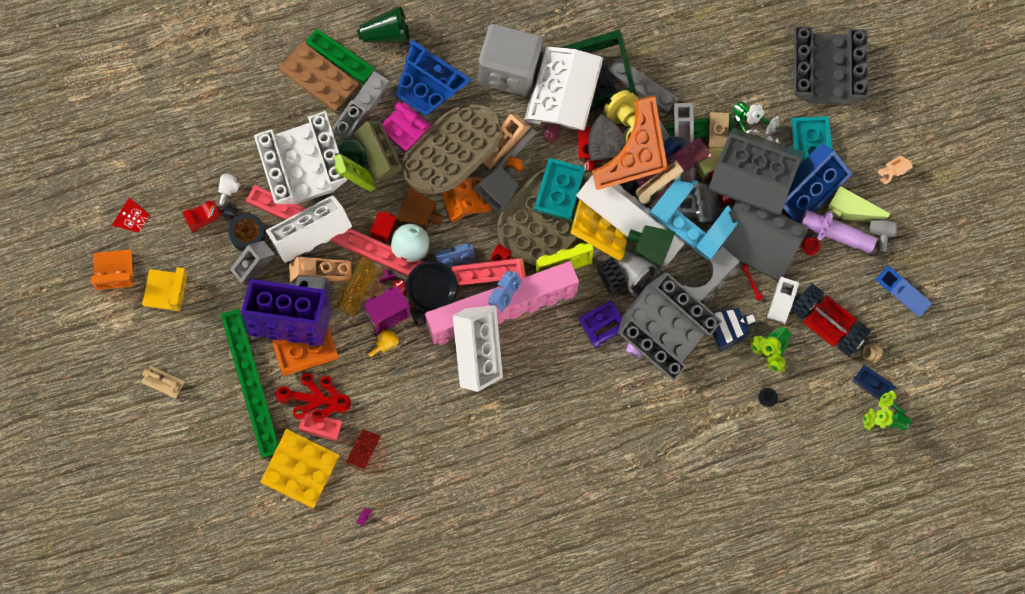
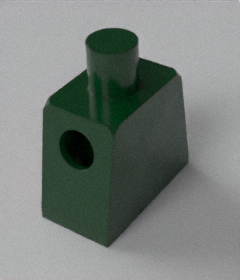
M645 225L641 233L630 229L627 240L637 243L634 249L636 254L658 267H662L676 232Z

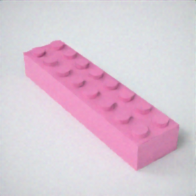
M571 261L522 278L519 289L515 291L504 311L501 312L496 306L498 325L510 317L511 319H516L524 312L529 311V313L539 310L541 306H552L563 298L568 300L575 297L578 291L579 280ZM494 289L426 312V326L433 344L443 345L448 343L449 339L455 338L454 314L465 308L491 306L488 304V298Z

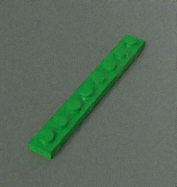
M235 309L220 315L261 459L263 460L273 456L278 446V441L240 310Z

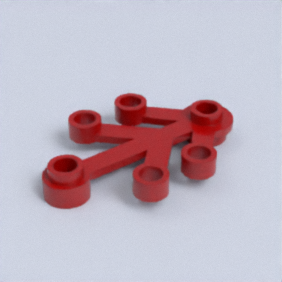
M304 373L301 376V383L307 386L312 394L291 391L286 386H281L276 391V399L282 404L290 402L291 399L310 402L303 407L296 406L293 409V416L298 420L313 411V421L320 423L334 412L345 413L351 407V399L345 394L338 393L332 385V379L329 376H323L320 380V385L328 391L331 397H326L313 382V376L310 373ZM323 404L330 405L323 410L316 409ZM317 414L322 415V416L319 417V418L315 417V415H317Z

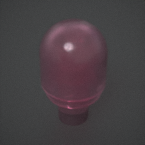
M550 123L543 134L547 142L552 143L558 139L561 134V124Z

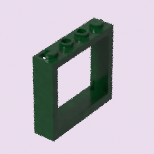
M620 29L560 47L592 53L619 45L629 88L623 90H628L630 93L633 92L638 96L624 37ZM623 90L593 98L589 112L596 111L599 107L605 106L606 103L609 105L612 102L610 98Z

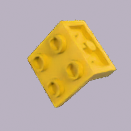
M177 267L176 273L150 269L142 305L144 307L181 311L188 276L185 268Z

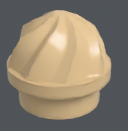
M871 343L863 348L862 354L865 360L874 363L881 359L883 351L877 344Z

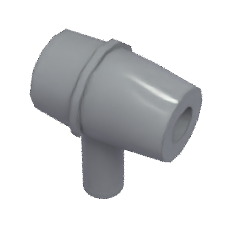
M871 220L869 233L881 236L880 252L887 251L888 236L894 237L896 235V222Z

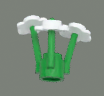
M739 102L733 108V113L736 115L734 120L747 133L759 136L758 130L748 131L742 120L747 121L749 124L758 123L760 120L768 125L766 135L775 132L780 125L779 116L774 117L771 122L763 117L764 110L760 104L752 105L749 108L744 102Z

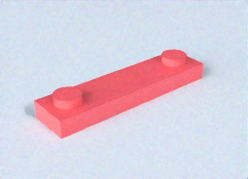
M523 258L452 267V272L457 279L458 285L500 281L503 274L508 271H516L520 278L526 277Z

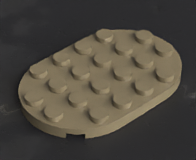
M474 104L462 109L460 107L454 108L441 116L405 153L402 172L410 187L425 194H437L455 189L497 148L502 136V127L498 117L491 109Z
M546 168L534 174L510 200L508 206L502 210L497 224L499 243L513 251L511 255L513 259L523 258V263L527 266H536V260L543 255H554L562 249H569L578 239L577 236L571 234L579 203L578 197L570 221L534 212V206ZM585 175L583 176L579 191L589 180Z

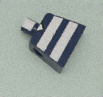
M739 308L713 312L722 320L712 333L719 351H724L748 336L749 331L747 327L756 325L753 314L743 317Z

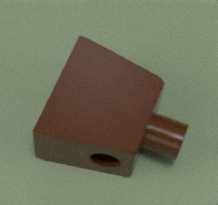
M409 188L397 215L396 224L400 227L405 224H415L427 231L430 223L441 226L444 216L435 213V201Z

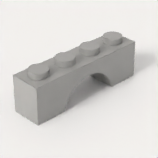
M722 246L708 263L711 280L702 287L692 288L685 285L683 287L701 303H707L713 297L712 293L714 290L717 289L719 291L726 283L724 280L728 276L733 277L737 273L740 261Z

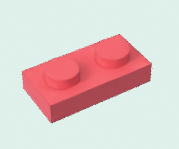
M309 412L302 418L299 431L337 442L342 421L325 417L322 422L317 423L313 421L312 413Z

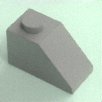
M264 241L249 244L230 270L242 284L266 267L275 254Z

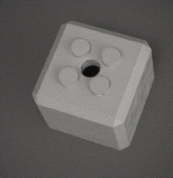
M495 24L489 25L478 60V80L480 84L525 97L530 95L542 56L543 38Z

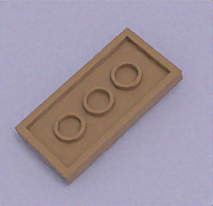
M304 42L279 66V71L334 113L359 88V84Z

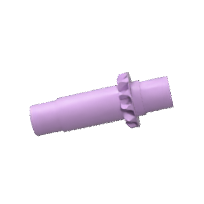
M805 210L800 224L816 232V239L822 240L824 237H828L867 253L873 251L877 241L876 237L832 219V212L826 211L824 215H819L810 210Z

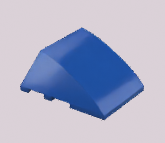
M411 39L410 50L405 60L406 64L395 96L427 116L472 79Z

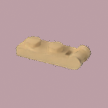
M677 160L667 166V171L658 173L637 189L636 195L641 203H648L652 194L656 191H662L668 182L676 180L681 176L684 170Z

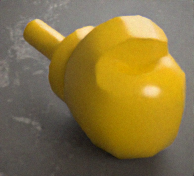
M382 330L377 336L378 340L375 342L377 347L368 354L372 357L380 350L384 353L399 343L397 335L392 330Z

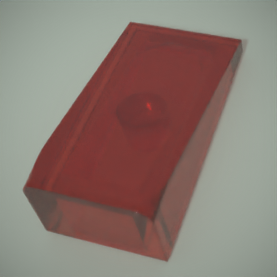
M362 429L346 460V464L365 472L381 436Z

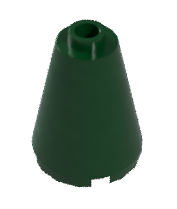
M401 6L395 7L360 24V29H357L359 40H363L364 43L408 42L410 40L409 28L405 23L406 16Z

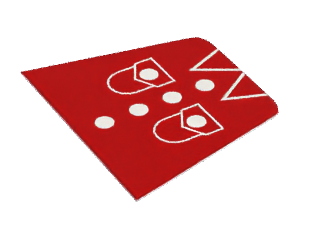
M128 198L111 226L138 233L149 218V214L131 198Z

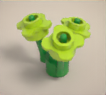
M779 327L766 338L755 336L754 339L749 340L752 350L758 353V355H762V352L766 356L774 354L767 358V367L775 372L785 371L786 360L782 356L789 345L788 340L791 338V333L787 328Z

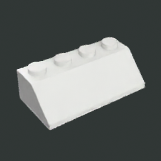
M331 195L269 228L266 232L281 259L286 263L293 261L304 252L312 251L317 245L330 241L332 237L345 233L352 225L343 207Z
M496 306L465 308L454 314L453 324L460 387L478 392L503 378Z

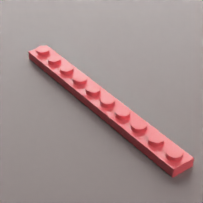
M256 185L253 186L246 199L247 204L282 220H286L307 209L298 204H275L272 193ZM351 228L343 234L332 237L330 240L334 244L407 277L414 267L423 263L421 260L408 262L406 261L407 258H398L392 252L390 246Z

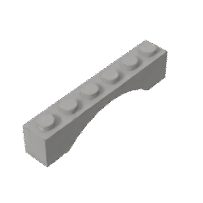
M674 103L675 137H681L686 142L684 147L675 156V160L678 161L684 170L681 173L680 180L691 183L692 179L695 180L693 103ZM694 188L676 209L686 218L696 217V201L693 196Z

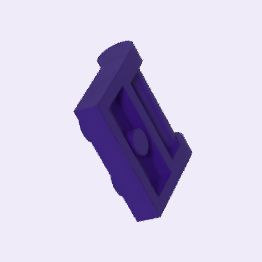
M612 300L578 318L580 325L594 348L599 347L602 342L617 335L622 316ZM612 322H617L618 326L598 337L594 334V332Z

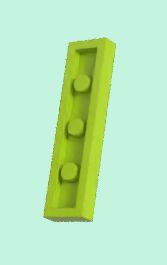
M342 154L334 157L336 162L334 167L339 175L369 192L376 190L370 171Z

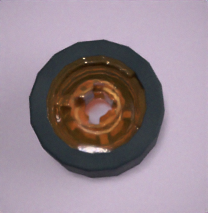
M245 213L238 215L231 221L228 228L231 243L240 251H244L249 244L265 240L266 233L263 223L253 214ZM245 230H249L248 235H245Z

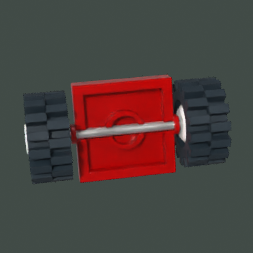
M812 283L798 298L791 311L802 320L810 311H813L803 323L832 347L844 336L845 338L837 348L850 358L863 344L871 330L859 321L849 331L857 319L828 295L817 305L824 292Z

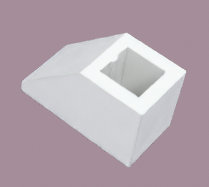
M784 277L780 278L767 315L768 319L783 324L786 323L799 282Z

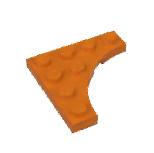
M655 96L635 100V122L626 145L613 160L600 168L592 170L597 190L668 170Z

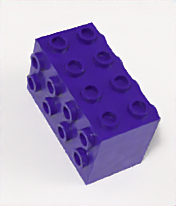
M250 279L241 316L247 333L252 337L259 338L262 336L272 340L282 339L291 343L302 342L310 346H323L332 311L327 291L324 289Z

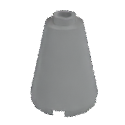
M626 248L624 256L620 261L609 256V259L613 258L618 264L626 280L627 289L634 297H638V293L642 292L648 284L657 279V272L661 273L657 265Z

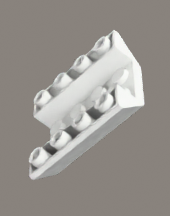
M546 46L542 52L524 121L539 125L541 122L555 123L569 129L584 130L603 58L576 49Z
M326 111L309 116V123L278 134H274L271 129L254 135L275 204H299L332 193L348 180L339 175L334 167V164H336L334 157L340 153Z

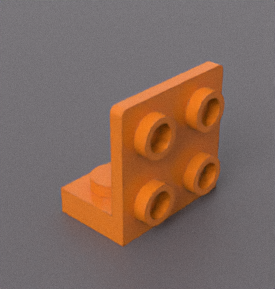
M481 177L466 178L455 189L441 193L451 222H458L466 214L486 213L493 210L473 190V187L483 180Z
M131 250L93 254L94 276H91V284L95 290L134 287Z

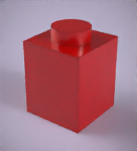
M378 211L370 230L371 238L389 244L397 225L396 217L390 212L385 211L383 213Z

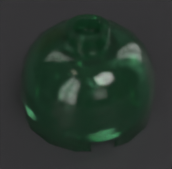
M345 138L336 142L340 154L363 168L366 167L368 161L367 153L364 146L358 140Z

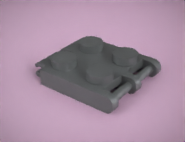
M693 184L694 189H696L693 191V196L696 204L699 206L696 209L699 222L713 224L721 215L720 208L717 206V203H719L717 193L709 191L710 185Z

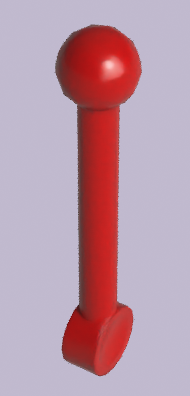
M744 264L742 265L741 269L746 273L747 278L756 294L755 299L757 301H760L763 298V295L758 292L755 283L748 271V265Z

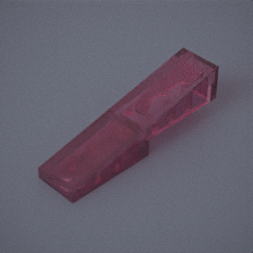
M698 137L671 157L666 158L667 166L677 160L683 168V172L712 156L703 140ZM658 173L635 180L641 187Z

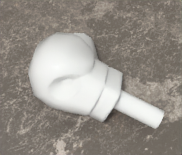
M223 174L220 177L218 193L222 194L219 206L223 207L226 196H231L232 193H236L239 189L240 183L237 182V178L234 175Z

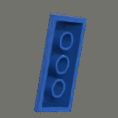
M821 143L800 164L782 210L790 219L800 223L806 209L815 212L852 175L851 171L833 149Z

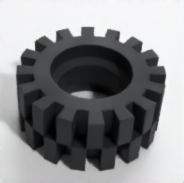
M613 258L597 265L599 276L611 295L627 289L624 275Z

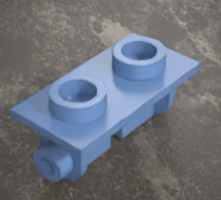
M468 243L454 247V252H452L451 248L438 250V253H435L436 261L443 263L449 268L476 261L472 244L468 245Z
M516 271L504 273L498 283L502 290L495 288L488 298V304L491 306L496 305L501 312L509 305L512 296L521 285L522 280Z

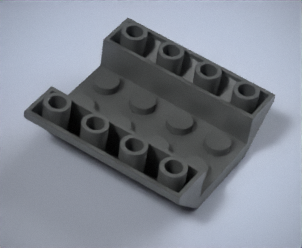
M794 26V95L808 103L848 105L868 99V30L849 29L847 35L813 33V27Z
M733 128L721 152L708 190L781 215L805 152Z
M665 272L648 284L625 312L618 334L675 382L686 368L682 362L704 334L711 336L722 320L669 273Z

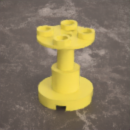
M623 90L610 98L612 102L609 105L606 103L603 114L616 125L623 123L624 126L631 127L626 136L627 142L635 122V100L638 97L633 92L630 93L628 90Z

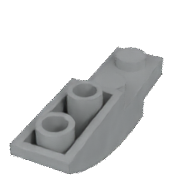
M373 71L354 101H350L332 127L333 133L347 141L375 109L390 81Z

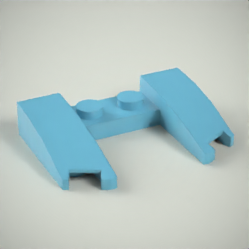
M679 177L672 183L649 214L667 229L676 232L675 235L709 261L738 223H733L728 213L731 212V209L727 206L706 233L676 210L694 188L693 184H697L698 181L692 179L691 183L681 181V177Z

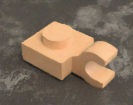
M899 156L886 163V168L878 171L879 175H885L884 178L880 179V182L887 184L891 181L893 175L905 174L906 171L913 168L911 161L903 156Z

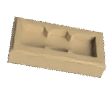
M710 112L708 149L724 148L728 138L729 113Z

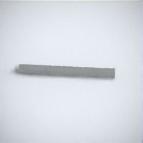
M531 128L488 175L499 167L504 169L508 162L507 159L515 157L537 132Z

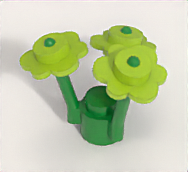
M891 390L880 398L878 406L882 409L874 412V409L870 408L869 412L864 415L863 424L864 428H867L868 431L875 424L883 429L889 426L893 429L898 428L905 431L910 426L911 419L905 415V410L899 408L894 403L897 395ZM892 406L897 413H894L889 407Z

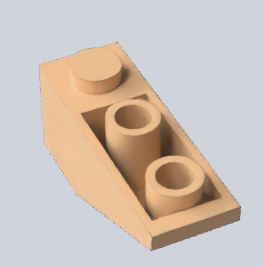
M297 257L289 264L290 282L296 283L298 276L326 277L329 282L352 280L351 261Z

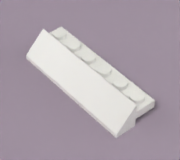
M592 175L576 195L626 236H628L630 229L641 233L645 225L669 230L649 214L651 209L645 207L619 184L597 190ZM676 235L663 263L665 267L685 243Z

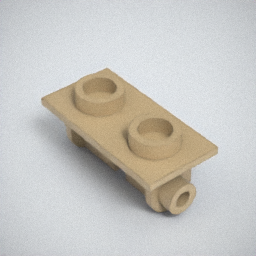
M152 366L143 371L142 375L144 378L141 382L175 399L185 381Z

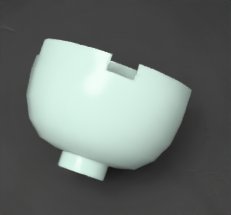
M405 224L395 231L391 249L398 258L403 257L407 258L406 261L417 262L425 258L430 240L427 232L422 227L415 224Z

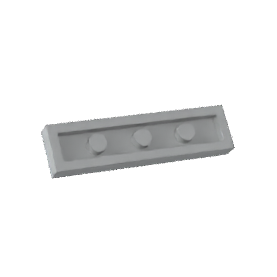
M618 58L609 69L610 75L629 88L623 60ZM631 66L638 95L642 98L655 96L657 108L668 114L679 98Z

